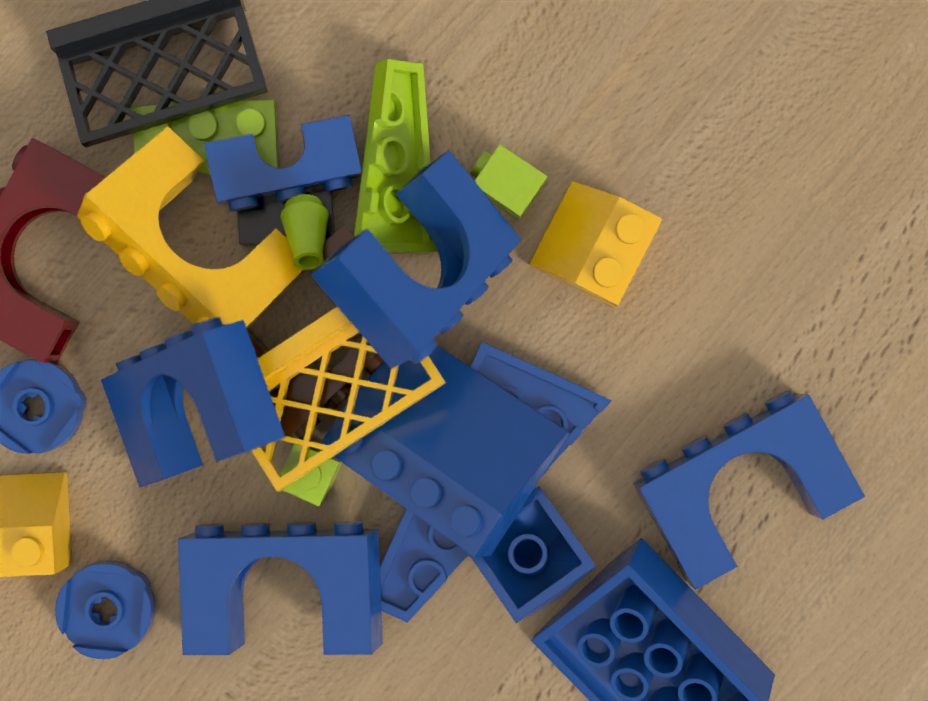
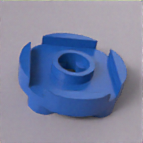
M29 359L7 365L0 370V444L17 453L41 454L59 448L71 440L81 425L87 399L75 377L66 368L57 363H41L35 359ZM27 396L31 398L41 396L43 398V407L45 408L43 416L38 414L29 418L26 415L29 406L24 401Z
M99 561L81 569L64 584L58 594L55 606L57 626L61 633H66L68 639L75 644L72 647L87 657L111 659L126 653L142 641L154 620L155 599L150 589L148 577L131 566L117 561ZM104 597L111 599L112 604L117 607V613L110 617L109 622L103 621L102 613L94 610V605L103 602Z

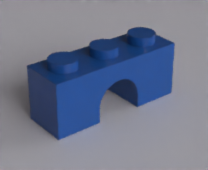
M350 115L301 124L304 153L297 163L287 168H275L266 164L257 153L253 134L204 143L215 196L219 206L228 204L230 212L257 207L259 206L257 198L276 194L278 202H283L293 196L306 194L305 188L324 185L325 192L353 187L352 179L359 178L362 170Z

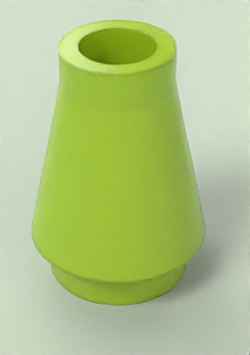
M308 194L296 195L288 199L280 214V220L293 253L294 265L303 270L316 269L323 264V248L329 216L328 210L323 206L322 201L318 197Z

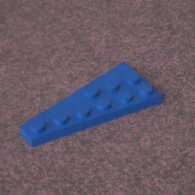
M481 342L470 366L570 432L544 474L569 445L575 442L593 419L612 401L484 342ZM406 509L380 566L381 610L408 623L444 584L450 574L469 556L468 552Z

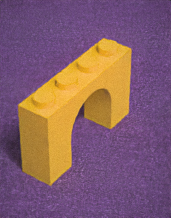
M167 126L84 196L77 217L81 220L85 231L93 239L99 242L104 241L119 255L120 262L127 271L145 279L156 290L159 299L165 306L173 311H179L193 325L220 317L223 325L244 320L248 329L300 277L304 270L294 265L293 253L288 239L277 228L242 261L222 269L197 267L184 261L170 249L159 227V211L193 182L204 160Z

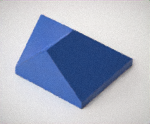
M540 486L531 492L491 556L473 557L469 554L515 623L520 622L560 598L596 567L593 560Z

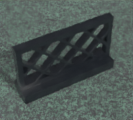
M146 0L46 31L50 48L58 58L81 144L85 148L267 93L268 88L246 17L244 1ZM235 16L239 30L230 46L209 37L218 21ZM202 26L200 32L195 29ZM182 32L195 38L184 60L163 51L171 36ZM156 40L154 45L149 43ZM242 43L244 45L246 55L238 52ZM204 44L225 53L213 75L192 66ZM139 46L150 53L136 75L119 66L118 63L126 49ZM111 54L108 59H106V58L103 57V56H106V55ZM159 57L179 67L166 90L146 80ZM233 59H236L250 66L254 82L233 87L221 80ZM94 60L104 67L90 89L77 82L73 65ZM114 71L133 81L120 104L101 94ZM188 72L208 82L201 97L191 101H186L176 95ZM142 86L162 96L154 112L140 115L130 109ZM217 87L224 90L218 93H214ZM80 91L87 94L84 101L82 100ZM97 100L116 109L108 126L93 131L90 130L87 117ZM171 102H174V103L178 104V105L169 107V105H170ZM126 115L132 118V119L123 121Z

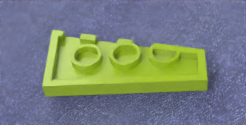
M386 59L375 63L354 237L368 228L389 254L437 252V247L431 236L396 195L423 167L431 163L424 64Z

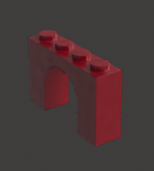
M32 138L28 145L23 146L17 152L12 163L14 172L6 187L0 188V341L41 363H58L80 322L38 300L24 288L15 269L14 253L16 244L24 229L35 219L53 212H68L77 216L84 196L104 180L106 176Z

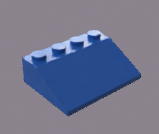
M437 345L428 356L446 384L334 457L473 557L491 556L570 432ZM408 360L399 365L395 387L414 391L431 378L421 362L414 364L411 360ZM384 361L367 381L388 385L391 368ZM361 386L358 390L353 414L372 418L380 413L383 409L386 391ZM393 393L391 405L406 395ZM348 402L344 405L341 412L346 413ZM336 418L321 444L331 445L340 439L344 418ZM352 420L349 432L365 422Z
M640 538L611 561L531 640L589 701H769L775 674L643 538Z

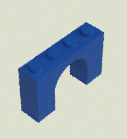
M450 150L423 167L396 193L425 228L437 247L441 262V277L437 288L427 287L410 278L368 228L339 247L311 274L314 280L391 369L408 360L417 364L431 354L438 345L434 341L439 332L440 334L447 332L463 318L464 314L460 311L461 307L464 304H471L486 292L489 286L485 280L488 277L496 276L512 262L513 259L509 254L522 240Z
M217 317L190 327L191 331L169 337L164 340L165 343L142 350L139 352L140 355L116 363L118 372L101 379L139 488L203 466L185 414L183 387L191 396L198 410L216 462L285 438L244 320L223 325L221 318Z
M791 390L782 392L765 402L767 410L753 418L750 417L749 413L740 415L723 425L726 432L711 441H709L707 436L698 438L681 449L684 455L669 464H667L665 459H661L640 471L643 478L633 484L686 581L695 590L738 567L711 518L708 500L713 479L718 471L733 458L753 452L771 455L785 468L809 513L822 520L865 497L810 395L800 393L793 395Z
M363 521L334 523V529L317 530L316 522H294L287 524V530L270 531V523L242 524L241 531H224V524H201L195 526L194 533L178 539L183 655H230L245 644L244 584L254 564L259 559L265 557H280L291 560L303 567L315 581L322 604L324 655H372L383 644L378 529H364Z

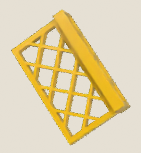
M338 306L259 357L258 362L269 393L280 387L278 397H271L273 403H276L275 410L279 421L281 422L284 405L310 411L304 440L288 436L280 439L281 441L302 445L298 466L282 476L272 461L276 441L267 444L266 450L263 446L251 450L277 492L282 491L446 384L430 357L427 356L420 362L431 379L414 391L395 387L399 365L391 369L388 385L361 380L367 351L377 352L372 346L368 345V341L363 336L361 343L350 341L361 333ZM341 346L359 350L353 378L327 373L331 353ZM321 360L319 371L308 369L310 366ZM299 373L318 377L312 405L286 400L290 379ZM326 378L352 384L346 413L319 407ZM359 385L386 391L382 411L372 418L353 414ZM393 393L406 395L391 405ZM318 413L344 418L340 439L331 445L312 442ZM352 420L365 422L349 432ZM310 447L322 449V451L308 459Z

